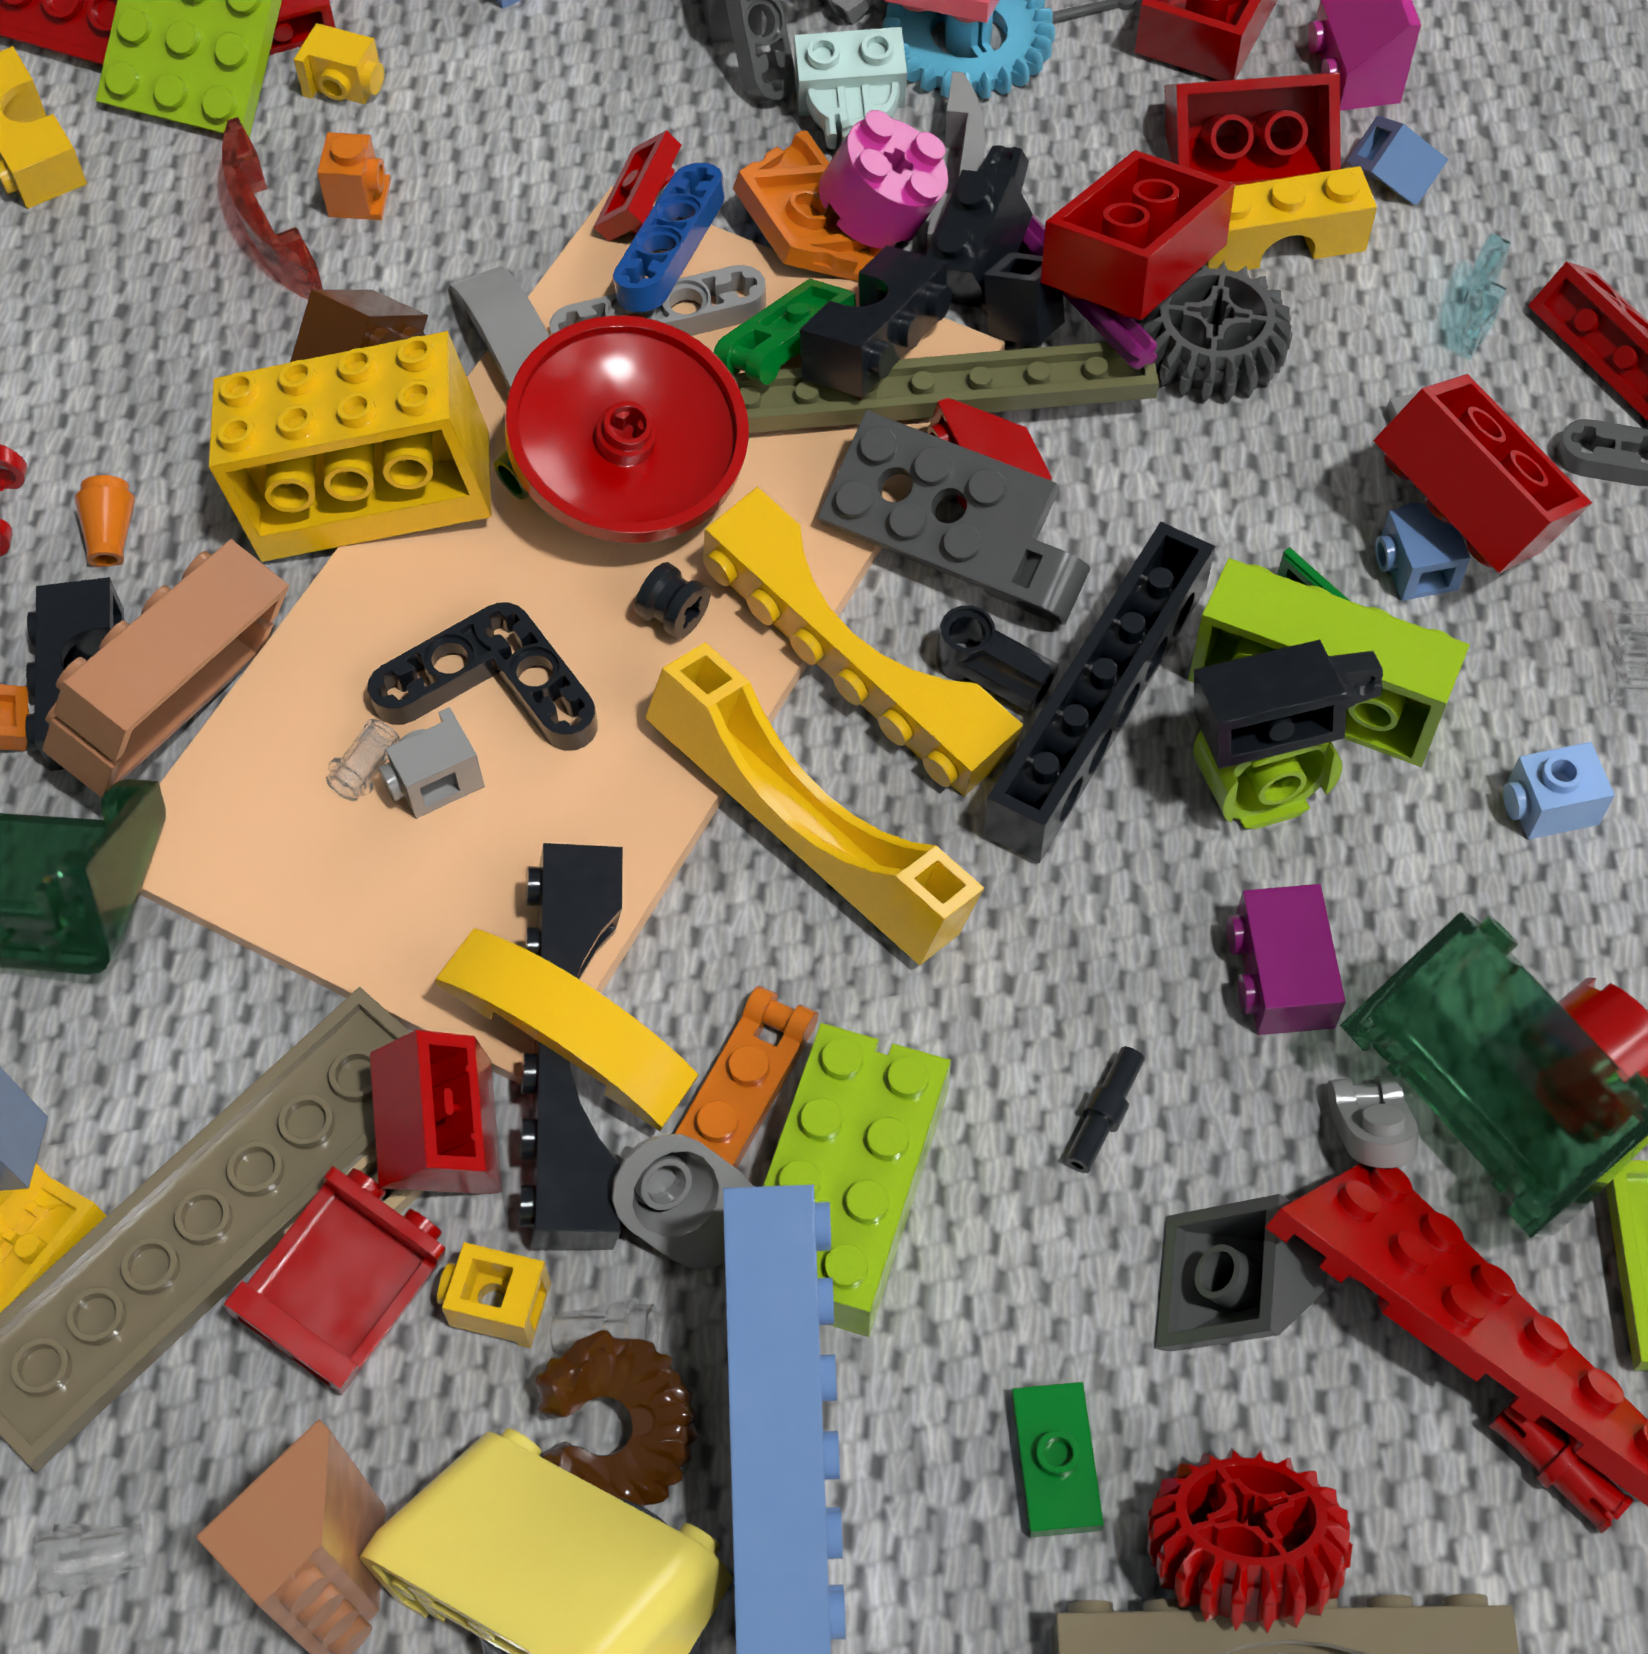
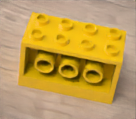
M448 331L415 336L409 339L355 348L345 352L296 360L290 363L213 378L209 468L261 562L492 517L489 430Z

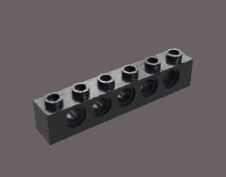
M1160 521L987 797L984 825L985 837L1038 863L1041 862L1206 590L1215 545Z

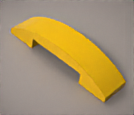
M473 928L435 978L436 985L489 1020L495 1014H498L606 1085L605 1096L660 1132L699 1075L662 1039L610 999L546 959L486 931Z

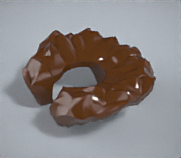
M600 1330L576 1341L560 1358H551L544 1372L538 1374L535 1379V1387L541 1396L537 1409L548 1418H563L577 1412L585 1403L594 1398L610 1397L618 1400L628 1409L633 1427L628 1442L615 1453L598 1455L565 1441L553 1449L544 1452L542 1458L614 1497L634 1502L642 1507L664 1502L669 1497V1486L675 1485L682 1480L684 1472L680 1468L691 1460L689 1445L698 1437L694 1426L697 1415L691 1404L693 1393L682 1383V1376L671 1368L673 1358L666 1354L658 1353L653 1342L644 1339L614 1338L608 1330Z

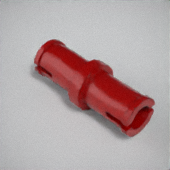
M1510 1402V1405L1500 1412L1490 1423L1489 1427L1499 1433L1539 1472L1535 1479L1544 1488L1547 1489L1553 1485L1596 1526L1595 1529L1600 1534L1605 1532L1612 1526V1520L1614 1518L1618 1520L1634 1500L1628 1494L1625 1495L1604 1474L1576 1455L1570 1440L1568 1441L1546 1419L1540 1416L1532 1423L1510 1407Z

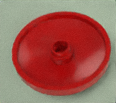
M619 315L596 317L569 325L549 336L528 355L515 375L509 391L505 416V441L510 462L521 485L529 496L554 519L579 533L596 539L618 543H648L675 537L698 526L713 515L731 494L738 481L747 452L749 439L747 410L741 391L730 371L702 342L672 325L657 320Z

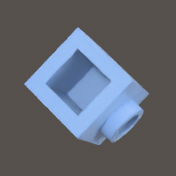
M1592 742L1519 756L1510 778L1503 788V800L1506 811L1512 820H1520L1528 840L1600 825L1615 797Z

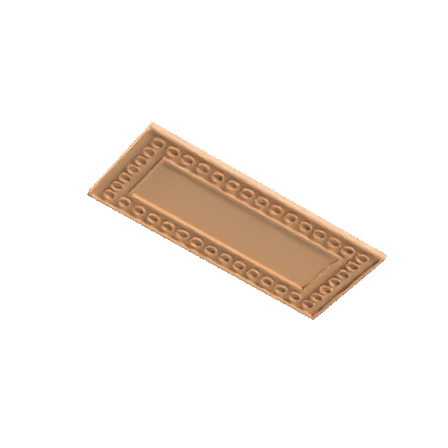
M613 185L528 296L549 336H551L550 320L553 314L560 308L616 294L613 280L614 270L637 233L629 231L608 241L593 227ZM710 225L679 277L684 278L735 265H746L760 271L765 278L766 307L809 278L855 292L856 306L859 307V283L783 264L774 249ZM657 251L653 253H662L667 251ZM736 291L739 297H746L743 291ZM711 296V305H716V296ZM681 300L672 306V310L680 314H691L701 308V305L693 300ZM627 313V314H625L626 316H636V317L646 318V317H644L643 315L638 314V313ZM943 318L938 320L923 335L918 345L914 349H910L901 359L1004 351L1005 342ZM741 324L693 335V337L714 352L717 342ZM487 350L467 376V379L489 430L492 517L338 547L97 865L102 876L345 998L349 997L358 987H361L403 1026L411 1031L424 1030L475 1036L491 1059L492 1071L521 1085L523 1053H534L535 1039L498 1014H495L489 1020L436 985L435 978L473 928L486 931L524 948L526 927H537V906H526L525 903L527 867H539L543 843L623 847L621 914L615 933L595 954L580 979L599 993L603 992L727 795V792L645 719L662 668L706 642L751 682L762 710L769 722L772 723L809 665L796 654L790 644V639L773 624L765 625L754 616L747 605L746 599L731 585L723 586L709 574L703 561L705 528L758 486L800 524L803 549L813 579L830 608L839 617L882 549L825 526L817 518L860 424L749 433L747 452L738 481L726 501L708 519L687 532L661 541L648 543L610 542L587 536L565 526L545 512L531 497L524 500L516 498L500 481L494 469V461L507 448L505 441V416L508 394L504 378ZM801 352L782 364L780 369L801 368ZM932 417L896 420V422L927 433ZM903 474L890 477L883 486L882 497L890 502H898L905 499L912 490V478ZM665 562H669L681 571L683 579L688 582L699 580L707 585L711 592L709 605L703 618L696 628L682 639H677L664 630V623L659 620L647 621L635 612L636 597L641 585L655 567ZM499 602H509L518 605L529 615L589 693L596 708L598 731L594 739L583 748L563 751L553 747L545 740L497 674L415 721L404 725H392L383 722L376 716L367 691L368 680L372 673L381 665L483 608ZM503 628L496 629L493 632L494 635L500 634L511 646L512 654L518 650L514 632L507 633ZM448 653L437 660L434 668L445 674L455 673L465 667L468 659L459 653ZM541 665L531 666L521 673L519 680L528 686H540L550 680L553 672ZM424 670L417 673L418 678L422 676L424 685L429 686ZM397 687L387 691L388 695L393 694L398 700L408 696L407 691L402 692ZM560 697L553 702L556 706L559 721L565 720L571 726L580 722L579 716L572 718L561 706ZM450 707L477 754L485 787L416 819L405 798L393 801L381 778L378 767L389 762L385 748L398 743L402 737L412 731L426 730L441 723L438 712Z

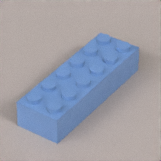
M814 1185L723 1188L736 1654H831V1640L846 1639L844 1585H828V1559H843L841 1507H826L825 1480L840 1479L838 1430L823 1431L822 1401H837L835 1354L820 1355L819 1325H834L832 1278H817L816 1251H831L830 1202L814 1201Z

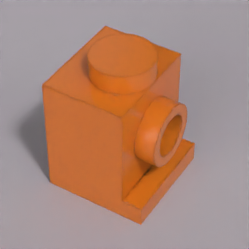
M327 132L317 175L328 217L382 220L391 176L390 174H385L383 159L375 157L371 135Z

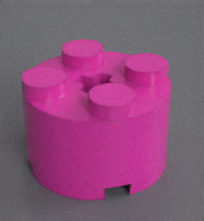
M871 110L852 127L822 173L819 181L820 200L825 210L831 204L835 212L840 216L836 225L854 240L879 249H883L886 245L894 247L897 242L906 240V244L913 239L946 192L948 172L943 160L946 153L945 146L932 133H920L910 125L892 119L883 111Z

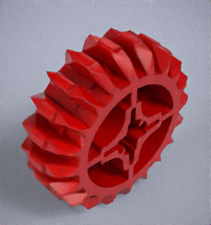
M1231 1448L1226 1459L1221 1460L1203 1452L1196 1466L1188 1463H1179L1176 1475L1173 1478L1162 1479L1160 1489L1156 1493V1498L1153 1499L1152 1508L1148 1512L1147 1551L1150 1555L1151 1566L1157 1568L1156 1572L1159 1575L1160 1587L1175 1590L1179 1607H1190L1199 1604L1205 1622L1219 1615L1230 1618L1235 1632L1243 1621L1257 1622L1268 1633L1273 1622L1277 1619H1281L1288 1625L1297 1628L1305 1613L1321 1616L1329 1599H1337L1339 1591L1344 1585L1346 1568H1349L1351 1565L1353 1544L1349 1542L1351 1526L1348 1521V1510L1339 1507L1336 1489L1320 1487L1316 1471L1295 1472L1291 1457L1279 1463L1267 1461L1262 1450L1259 1451L1255 1458L1240 1457Z

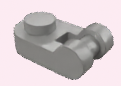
M1397 1074L1375 1076L1373 1083L1355 1085L1350 1078L1328 1080L1327 1098L1331 1118L1348 1153L1354 1160L1376 1168H1395L1404 1166L1414 1160L1418 1152V1124L1404 1100L1402 1084Z

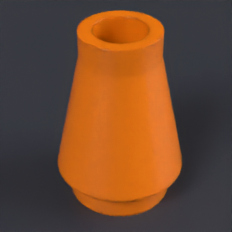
M110 475L88 477L81 482L80 491L74 496L87 549V562L94 567L122 565L124 562V547L135 505V497L129 492V484L119 477Z

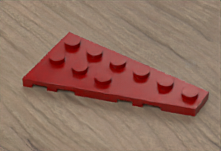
M1360 1163L1282 1207L1266 1225L1265 1228L1285 1243L1295 1234L1323 1254L1325 1257L1322 1259L1319 1267L1340 1283L1347 1277H1350L1353 1280L1360 1281L1378 1294V1305L1385 1316L1473 1380L1478 1382L1486 1373L1516 1395L1512 1399L1510 1407L1532 1423L1541 1416L1544 1419L1551 1420L1569 1433L1570 1444L1576 1455L1648 1506V1419L1625 1398L1621 1386L1611 1375L1595 1368L1570 1344L1568 1335L1557 1322L1541 1315L1516 1291L1513 1280L1505 1271L1494 1264L1488 1263L1464 1240L1461 1229L1453 1220L1442 1213L1436 1212L1412 1188L1411 1181L1398 1167L1376 1168Z

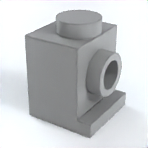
M450 707L438 712L441 723L426 730L412 731L402 737L398 743L385 748L389 762L378 767L381 778L393 801L405 798L416 819L485 787L477 754Z

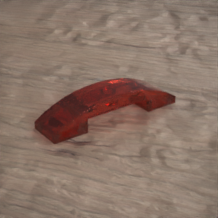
M239 118L230 119L227 121L223 136L222 165L242 234L263 267L285 287L308 300L311 289H323L317 265L297 227L278 234L274 233L254 195L267 189L258 154Z

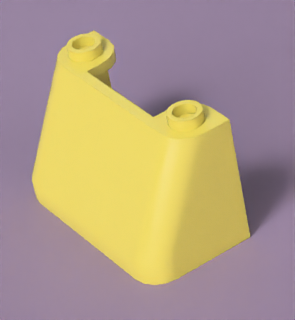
M505 1428L501 1436L492 1432L483 1434L375 1532L359 1556L362 1563L398 1603L425 1619L429 1613L442 1622L448 1618L508 1654H689L733 1581L728 1569L717 1557L721 1550V1545L709 1534L688 1523H683L679 1531L540 1457L541 1449L529 1438L511 1428Z

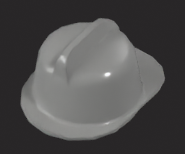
M682 1134L654 1136L638 1143L634 1148L625 1146L620 1153L623 1162L614 1177L612 1202L620 1221L632 1233L639 1236L668 1258L691 1269H711L724 1263L723 1188L754 1187L737 1168L701 1142Z

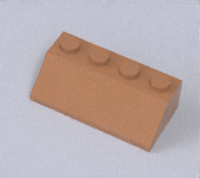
M318 1419L209 1523L196 1538L255 1603L309 1654H352L370 1635L372 1626L369 1621L379 1612L381 1583L362 1563L359 1556L375 1532L385 1523L386 1506L329 1428Z

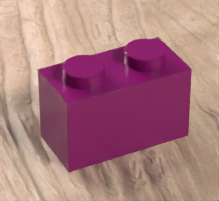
M1321 884L1243 890L1236 915L1228 916L1227 938L1230 952L1232 955L1242 954L1245 974L1239 975L1238 995L1242 1013L1253 1014L1257 1035L1335 1029L1346 1000Z

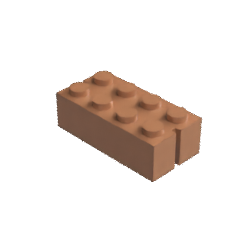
M232 539L228 540L212 555L207 551L201 552L186 568L182 580L176 586L170 589L167 585H163L157 589L147 600L141 615L131 624L125 620L117 623L104 637L96 654L87 661L83 657L76 658L61 673L56 682V687L60 690L57 702L52 706L45 718L49 728L42 751L103 798L250 665L267 642L274 625L271 621L277 617L290 585Z

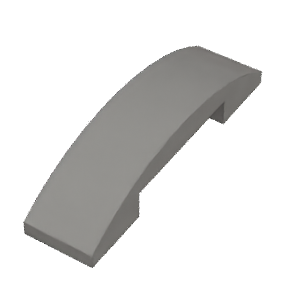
M952 71L946 110L945 148L963 149L959 176L962 169L978 171L984 161L985 125L982 110L971 83L963 72ZM945 193L931 212L927 235V251L952 195L950 193Z
M500 266L451 283L449 286L469 326L474 325L496 363L504 378L509 396L511 385L520 366L528 355L549 337V334L522 287L507 269Z

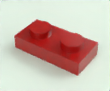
M667 130L632 148L593 226L608 241L629 231L637 233L653 209L652 205L659 191L669 183L674 175L675 169L672 167V164L682 144Z

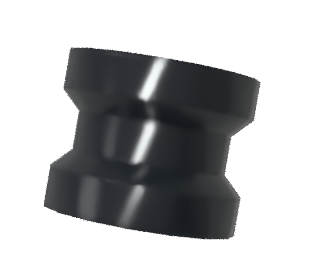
M669 562L661 563L652 570L641 585L636 597L635 612L647 621L659 620L664 623V630L677 639H682L689 635L703 618L711 597L710 588L699 580L688 582L682 578L681 571Z

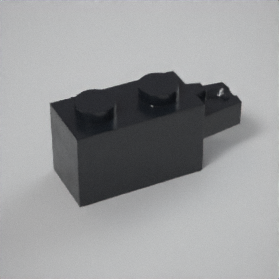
M992 145L978 171L962 169L926 254L928 257L947 262V286L951 288L952 292L951 303L982 308V296L985 290L984 274L1008 253H1017L1033 216L1021 193L1029 164L1022 148Z
M1320 639L1194 669V715L1218 769L1345 739L1346 709L1363 701L1381 696L1383 668L1374 651L1328 656Z

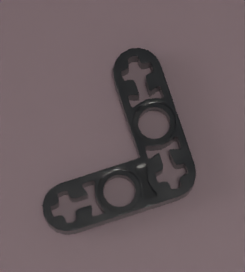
M499 602L483 608L381 665L372 673L368 680L367 691L376 716L383 722L392 725H404L415 721L497 674L545 740L553 747L563 751L583 748L594 739L598 731L596 708L589 693L529 615L518 605L509 602ZM503 628L507 633L514 632L518 648L516 652L512 654L511 646L502 635H494L493 632L496 629ZM448 653H459L468 659L465 667L455 673L445 674L439 672L434 668V665L439 658ZM541 665L553 672L550 680L540 686H528L519 680L521 673L531 666ZM424 670L429 686L424 685L422 676L418 678L417 673ZM397 687L402 692L407 691L408 696L398 700L393 694L388 695L387 691ZM560 697L561 706L572 718L579 716L580 722L571 726L565 720L559 721L556 706L553 702Z

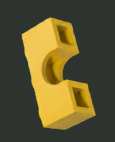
M12 46L0 51V183L7 195L17 191L25 207L29 209L87 185V181L73 145L55 115H46L35 83Z
M1361 166L1235 186L1227 245L1205 265L1209 269H1217L1224 260L1227 269L1238 272L1245 266H1247V270L1260 268L1264 252L1272 244L1283 238L1295 235L1304 236L1313 259L1366 251L1377 205Z

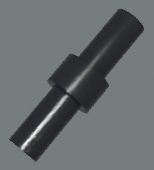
M1126 1046L1121 1047L1102 1087H1094L1081 1111L1085 1121L1065 1158L1066 1164L1072 1169L1081 1173H1089L1109 1132H1116L1119 1129L1129 1109L1126 1097L1145 1061V1057L1136 1049Z

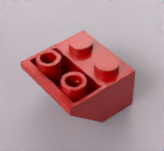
M414 1030L370 1052L379 1188L475 1194L502 1192L491 1059L476 1037L472 1035Z

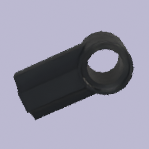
M961 605L947 612L941 621L936 664L942 674L955 681H974L1029 713L1038 707L1057 675L1059 664L997 631L991 616L981 608L972 605ZM968 642L970 644H973L975 647L964 648L958 646L956 643Z

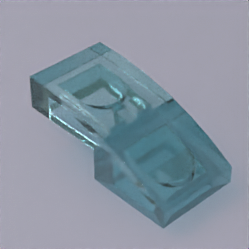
M1492 233L1488 236L1478 255L1460 311L1458 324L1460 356L1469 360L1472 359L1496 323L1507 290L1506 287L1496 282L1500 277L1511 242Z

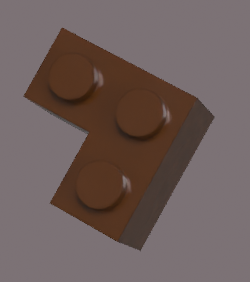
M311 289L290 362L409 339L415 336H424L423 331L428 315L374 290Z

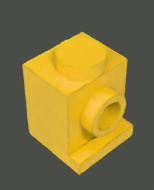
M316 23L293 59L303 97L313 99L316 92H320L333 100L342 101L346 99L365 104L371 94L376 95L379 93L383 85L384 67L379 62L375 39L372 37Z
M464 1242L457 1264L449 1262L443 1270L438 1286L437 1302L443 1305L442 1310L451 1327L517 1342L518 1346L531 1348L551 1287V1280L545 1261ZM492 1291H499L505 1294L500 1308L483 1304L481 1301L486 1294Z

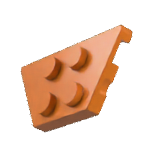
M808 131L796 133L791 145L786 149L782 150L779 147H775L765 154L762 161L752 162L739 171L732 189L783 264L859 282L858 272L882 249L862 244L845 234L836 225L840 216L835 212L831 204L825 210L819 196V181L830 162Z

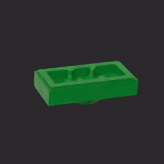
M1083 1382L1012 1388L1011 1400L1029 1538L1102 1531L1104 1522Z

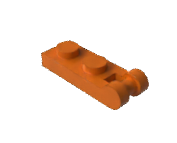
M757 986L751 993L740 1021L675 1134H682L698 1140L735 1168L739 1166L814 1031L819 1017L818 1012L801 1004L794 1009L777 1001V993L762 986ZM765 1025L784 1033L777 1046L758 1038Z

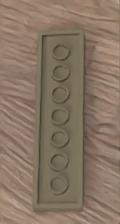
M358 987L0 1313V1436L36 1473L276 1247L283 1238L284 1232L296 1221L324 1184L323 1177L331 1166L346 1174L376 1146L370 1052L410 1033V1031L361 987Z

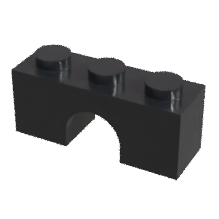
M886 245L858 272L859 307L848 306L829 300L800 328L802 380L863 398L882 378H886L890 374L893 366L910 349H914L918 345L923 335L938 320H942L946 316L952 298L951 288L947 286L946 261Z
M110 577L36 586V611H30L27 614L28 635L32 646L35 648V661L27 663L26 678L30 695L35 699L34 713L26 715V736L30 749L32 751H40L50 771L64 770L61 765L42 751L49 728L45 718L49 710L57 702L60 690L56 687V682L65 668L76 658L83 657L87 661L96 654L107 633L117 623L124 620V608Z

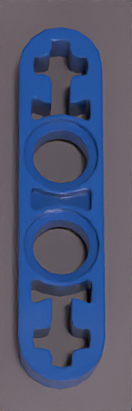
M692 163L679 168L672 176L614 270L613 280L616 298L619 306L631 312H646L661 306L668 298L724 203L723 177L721 170L717 166L709 163ZM657 251H667L662 253H653Z

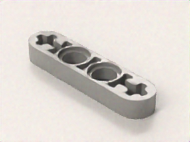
M735 265L679 278L666 301L661 306L646 312H631L623 309L617 302L616 294L570 304L560 308L553 314L550 320V333L552 335L569 325L583 320L603 316H619L627 313H638L648 319L672 325L691 336L742 324L766 307L765 278L760 271L746 265ZM736 291H743L746 297H739ZM711 296H716V305H711ZM681 300H693L701 305V308L691 314H680L672 310V306Z

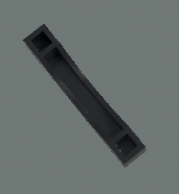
M543 843L539 867H527L525 903L526 906H537V927H526L525 949L560 967L579 980L581 979L595 954L613 936L617 928L622 910L623 847ZM535 1039L534 1053H523L521 1094H533V1118L521 1119L519 1156L520 1160H532L531 1185H520L518 1227H530V1249L613 1250L620 1234V1219L616 1215L612 1202L614 1177L621 1165L600 1140L581 1105L571 1073L570 1062Z

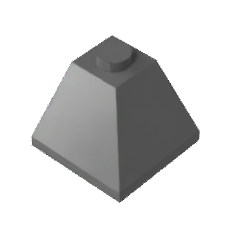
M1276 1194L1167 1216L1156 1340L1157 1349L1171 1352L1278 1336L1326 1291L1327 1273L1319 1267L1325 1256L1295 1234L1285 1243L1265 1228L1282 1207L1291 1203V1200Z

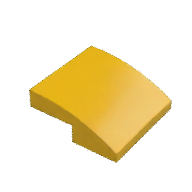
M35 1163L29 1188L0 1191V1313L107 1216L94 1202L51 1178L37 1163Z

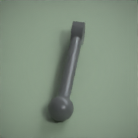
M1104 0L1054 11L1052 24L1117 8L1131 10L1135 7L1136 0Z

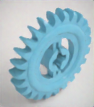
M1000 0L987 23L979 21L965 23L956 20L951 15L928 10L914 12L905 9L900 4L889 2L882 28L902 27L907 80L910 82L921 80L920 88L925 91H932L936 87L940 88V96L947 98L949 97L952 71L963 72L975 93L981 99L991 98L992 90H996L1004 95L1011 92L1012 84L1016 86L1027 84L1029 82V75H1037L1043 70V62L1051 57L1052 43L1055 40V26L1052 24L1053 12L1051 8H1045V0ZM942 21L946 24L945 46L949 53L941 50L931 37L933 29ZM993 21L1003 29L1006 36L1004 43L995 51L991 47Z

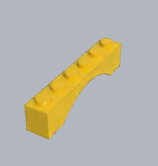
M758 486L705 528L703 561L709 574L719 584L723 586L731 585L747 601L749 609L759 621L765 625L773 624L790 639L793 650L804 662L809 665L817 664L833 679L839 693L849 703L853 705L861 704L878 720L879 727L890 741L898 746L906 745L923 761L926 772L936 783L943 787L951 785L965 797L1015 752L1023 724L979 684L946 680L912 670L882 655L846 626L830 608L813 579L803 549L800 524Z
M706 642L662 668L645 719L919 966L961 933L984 890L980 883L938 846L911 842L883 832L854 816L828 796L800 767L781 742L762 710L751 682Z

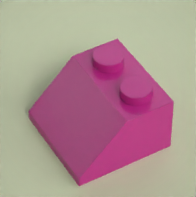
M1320 0L1316 21L1309 23L1308 43L1311 53L1320 55L1322 61L1321 73L1340 72V111L1401 103L1421 27L1412 0Z

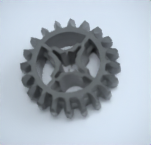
M1224 260L1217 269H1209L1204 264L1142 320L1138 319L1139 325L1157 342V347L1154 351L1157 354L1155 367L1156 372L1160 371L1159 377L1161 378L1162 387L1178 381L1180 382L1181 397L1189 393L1192 388L1201 390L1200 394L1204 403L1212 395V392H1220V395L1228 403L1232 396H1234L1236 388L1239 392L1250 398L1257 384L1267 387L1270 380L1273 379L1274 373H1279L1281 367L1284 366L1293 335L1291 332L1292 325H1290V307L1282 305L1281 290H1268L1266 276L1255 279L1249 278L1247 266L1235 272L1227 269ZM1213 324H1216L1217 336L1212 335Z

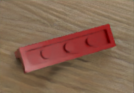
M1566 261L1531 301L1528 307L1648 421V321L1593 269Z

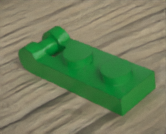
M809 278L724 335L717 342L713 353L724 363L730 373L736 374L744 371L748 379L768 385L775 380L780 366L801 352L800 328L829 300L848 306H856L855 292Z

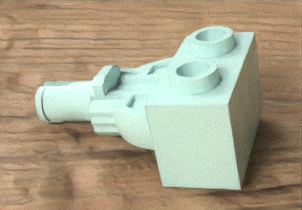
M902 27L794 35L795 85L799 116H812L815 123L824 130L826 145L829 149H836V129L840 131L842 144L852 127L862 120L869 111H883L893 118L897 109L905 108L907 68Z

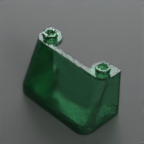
M126 779L119 780L111 785L101 800L104 820L0 813V968L84 975L99 974L107 969L123 945L166 820V807L159 781Z
M1461 911L1343 1021L1340 1026L1362 1051H1367L1373 1046L1376 1052L1390 1063L1386 1067L1395 1078L1405 1079L1491 1174L1494 1180L1490 1184L1499 1194L1512 1192L1516 1194L1512 1199L1514 1204L1507 1212L1531 1239L1554 1236L1575 1218L1648 1144V1078L1640 1071H1636L1629 1077L1511 953L1519 944L1495 918L1487 915L1480 922L1472 915Z

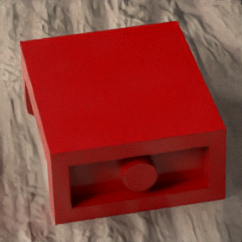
M331 1166L323 1177L324 1184L248 1283L246 1284L244 1281H241L225 1301L224 1306L230 1316L342 1396L445 1259L446 1248L437 1241L442 1235V1231L435 1224L413 1209L409 1208L404 1216L389 1207L381 1201L386 1191L379 1188V1184L365 1173L352 1168L345 1175L334 1166Z

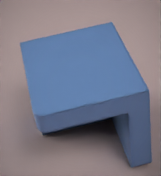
M1377 115L1346 163L1351 167L1361 166L1365 176L1381 181L1404 200L1416 205L1421 201L1448 158L1405 124Z

